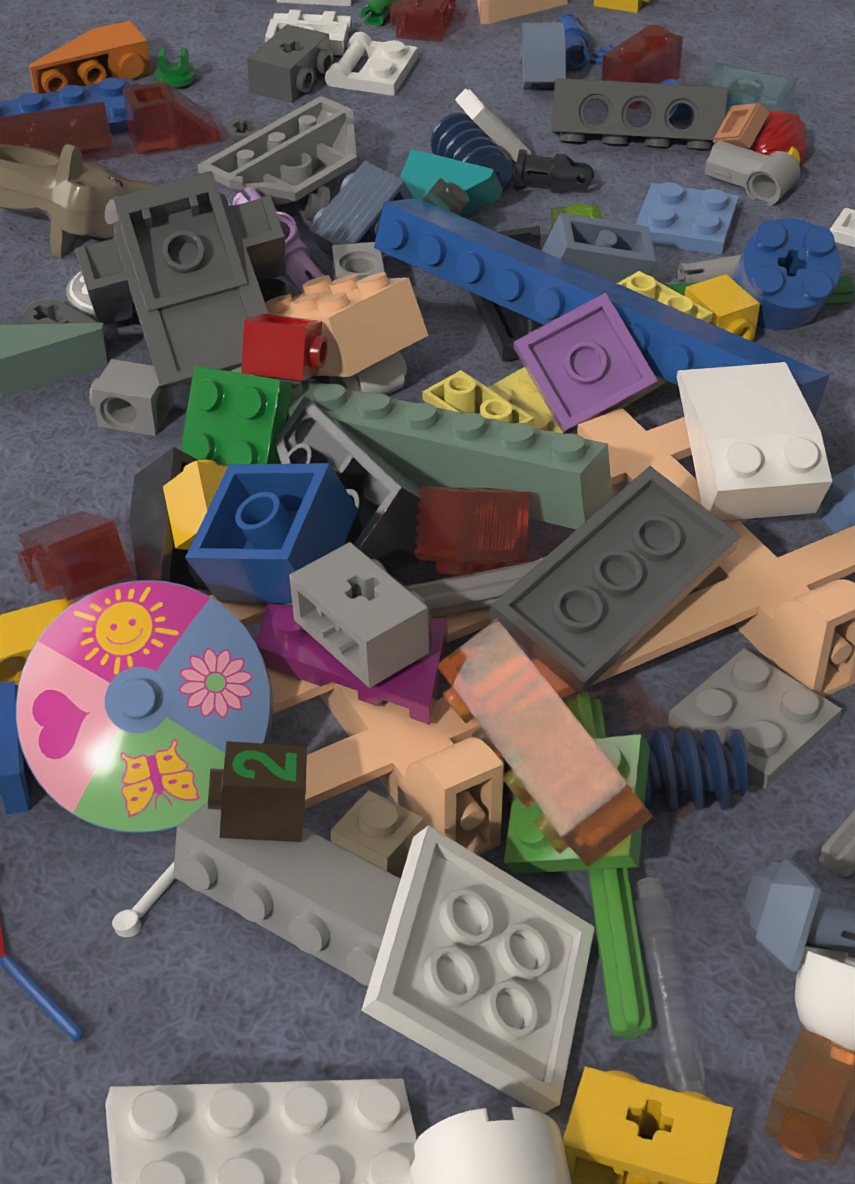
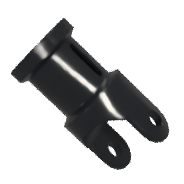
M519 149L514 188L522 189L524 185L550 188L551 193L562 194L568 189L585 190L591 185L594 178V170L589 164L574 162L565 154L556 153L553 158L528 155L527 150Z

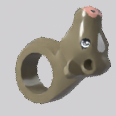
M0 144V208L47 215L51 221L50 245L53 257L62 259L72 249L76 236L113 237L114 224L119 220L113 197L155 186L149 182L125 178L96 163H83L80 148L70 144H66L63 147L61 156L32 147Z

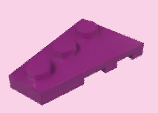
M267 604L255 643L262 654L266 667L321 687L331 682L357 690L358 700L378 707L384 700L408 708L410 718L430 725L448 638L447 619L431 618L428 624L429 653L371 688L367 687L294 621L293 606Z

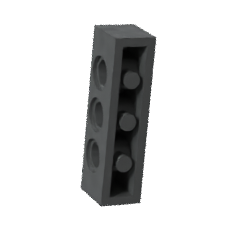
M555 78L552 132H560L559 141L585 142V134L602 135V143L627 144V137L634 136L644 137L645 146L669 147L670 139H687L686 148L712 149V141L725 119L728 87ZM600 100L606 105L608 114L603 123L593 125L585 120L583 108L587 102ZM641 102L648 107L650 116L644 126L634 127L627 121L626 110L631 103ZM677 104L687 106L692 114L691 123L682 130L674 128L669 122V112Z

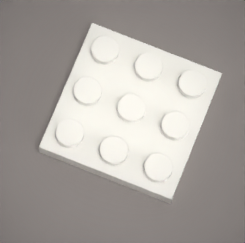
M428 825L413 837L361 1011L533 1110L546 1113L560 1105L595 927Z

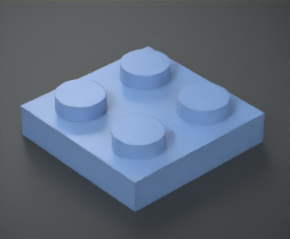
M672 182L651 183L635 224L649 227L652 244L722 255L737 211L739 196L726 194L718 189L698 190L685 188Z

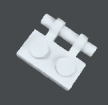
M289 10V13H274V17L270 20L265 35V43L285 25L289 24L328 33L330 51H332L333 55H344L349 37L348 32H351L352 17L337 15L336 11H324L323 15L303 14L302 10Z

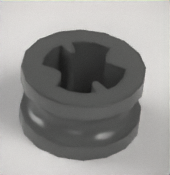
M250 117L231 120L226 125V135L229 137L227 146L230 147L263 128V123L258 119Z

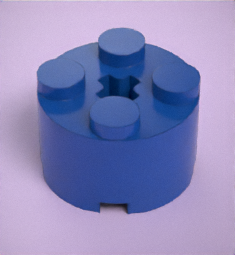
M787 218L763 222L750 237L732 279L760 303L757 326L772 330H793L805 326L806 323L813 320L821 312L835 289L841 273L840 255L834 244V235L829 229L823 226H815L807 221Z

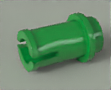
M371 0L361 10V18L370 12L368 17L364 19V24L381 27L391 12L398 11L401 6V0Z

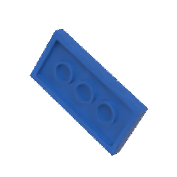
M106 78L98 84L82 87L68 85L62 87L59 91L45 94L26 93L18 99L0 102V144L42 149L150 128L148 115L127 78Z

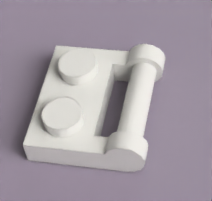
M356 32L347 42V51L340 61L331 65L326 72L325 81L331 87L394 96L418 59V47L407 46L395 40L386 42L372 41L366 33ZM362 56L369 57L359 73L352 72Z

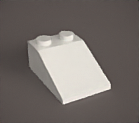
M786 362L679 370L677 381L702 506L721 521L816 513L832 483L821 430Z

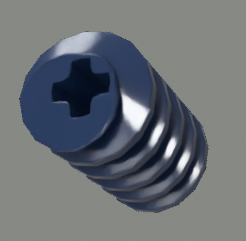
M460 112L449 114L434 128L430 139L431 151L434 155L494 169L503 192L508 188L513 179L511 162L468 114Z
M704 729L697 745L689 730H678L672 747L664 731L653 730L648 741L650 750L644 811H651L656 793L664 794L670 811H677L682 792H689L695 810L703 809L707 792L715 793L721 810H728L733 791H740L741 796L744 797L748 781L747 756L744 737L740 729H729L723 744L715 730ZM630 730L625 736L639 735V732Z

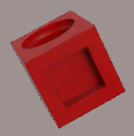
M263 313L244 319L241 373L304 381L319 374V368L324 366L328 351L327 338L322 336V321Z

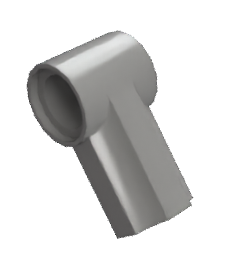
M719 140L713 145L711 153L706 160L705 175L743 188L750 199L754 200L757 198L769 202L767 205L772 206L798 182L800 167L797 160L786 152L777 151L767 156Z

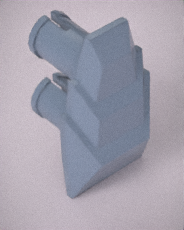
M785 857L782 863L771 860L768 867L755 868L744 901L745 909L750 917L749 926L751 932L756 937L757 949L773 962L797 973L803 963L801 959L806 943L846 952L848 955L855 956V911L847 910L846 899L843 895L822 892V889L806 871L793 860Z

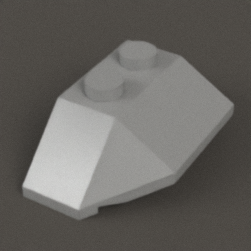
M320 96L199 163L198 173L212 171L218 185L236 195L241 192L248 201L251 199L244 190L248 187H255L261 197L271 195L274 207L297 201L357 165L353 109Z

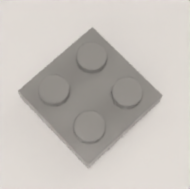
M743 648L669 711L667 724L676 730H689L697 744L704 729L715 730L722 744L729 729H740L746 747L748 778L767 789L840 721L842 708Z

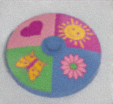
M154 580L131 581L100 589L83 597L58 615L45 629L31 650L22 670L16 698V725L21 749L28 767L45 792L72 815L94 826L109 831L137 835L159 834L177 830V826L208 801L210 769H224L226 741L267 744L273 715V694L266 663L255 641L238 618L218 601L196 589L181 584Z

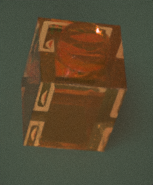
M801 1028L772 1097L763 1134L776 1139L779 1146L785 1152L798 1159L812 1161L820 1158L835 1165L855 1113V1050L845 1048L828 1038Z

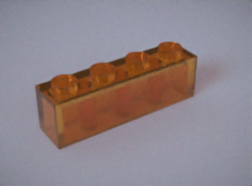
M498 618L437 665L452 686L443 693V696L465 724L473 718L480 724L481 727L472 733V736L486 743L501 761L505 759L512 768L502 778L526 808L535 802L538 804L544 814L534 822L559 854L570 847L583 863L589 867L653 817Z

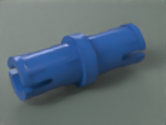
M572 13L563 14L558 18L557 22H563L566 65L571 64V69L573 70L581 69L589 61V51L587 49L588 36L581 27L578 17L574 19V14Z

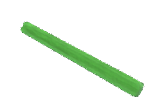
M583 692L581 695L577 693V698L567 700L564 709L569 741L606 737L602 706L598 698H592L588 693ZM628 868L588 870L610 1030L615 1036L637 1039L638 1036L650 1033L653 1024Z

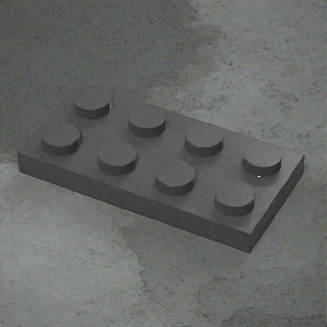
M649 466L491 605L489 618L581 695L736 550L741 536L657 470Z

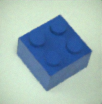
M329 463L229 465L185 558L218 601L292 604L289 575L342 547L358 508Z

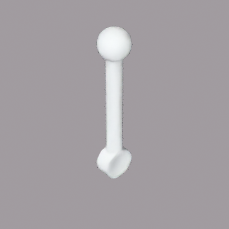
M174 862L131 910H123L115 915L112 925L119 936L132 937L139 933L142 925L140 919L176 879L173 877Z

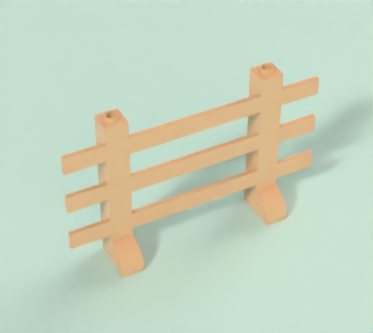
M621 408L578 424L577 435L582 436L584 439L608 443L612 498L646 468L651 466L702 505L697 480L677 461L692 455L685 417L646 431ZM456 502L443 507L451 516L441 528L437 539L428 547L421 559L527 518L462 502ZM751 519L722 521L741 536L736 550L697 586L700 589L699 591L687 595L592 685L733 624L775 668L822 697L854 684L855 583L849 580L838 579L855 572V525L777 558L742 524ZM213 594L209 595L210 597L218 601ZM218 601L234 614L244 627L262 621L267 604L293 606L291 603ZM491 606L432 617L447 619V643L495 624L489 618ZM536 658L436 700L429 725L410 718L408 708L385 700L378 707L358 700L357 690L334 682L321 687L267 667L273 694V714L320 695L349 736L307 754L304 809L375 778H379L398 805L424 817V828L429 825L476 855L501 845L504 764L486 743L473 736L576 692Z

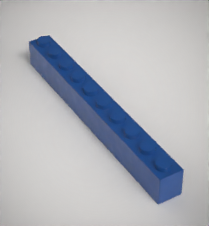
M422 199L388 201L383 204L374 248L543 325L606 293L654 375L678 385L677 373L679 370L786 362L815 419L830 376L829 374Z

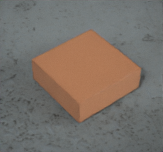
M761 103L731 106L713 142L717 143L720 140L750 149L770 111Z

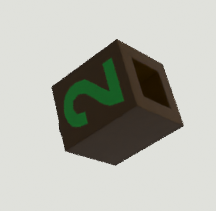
M226 741L224 769H210L208 809L221 810L220 838L302 841L306 794L307 746Z

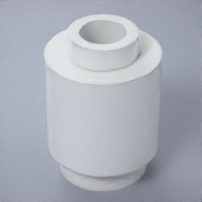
M398 351L350 377L329 376V383L338 384L346 389L389 395L404 386L407 366L403 356Z

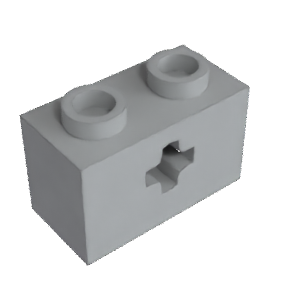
M349 542L289 575L294 621L367 687L371 688L429 653L428 624L431 618L425 601L416 592L408 591L388 574L385 567L378 560L368 558L352 543Z

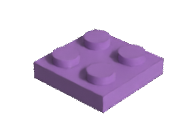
M606 293L514 341V349L563 434H570L578 429V424L605 415L657 386V378Z

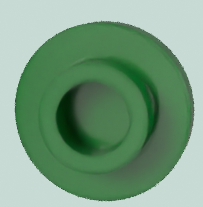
M165 48L159 49L158 68L155 70V80L159 85L177 88L186 86L195 80V69L189 65V52L187 48H181L180 61L176 63L167 60Z

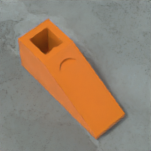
M130 20L91 29L29 64L33 93L38 94L59 91L62 87L68 85L82 87L98 84L106 78L132 79L151 74L147 40Z

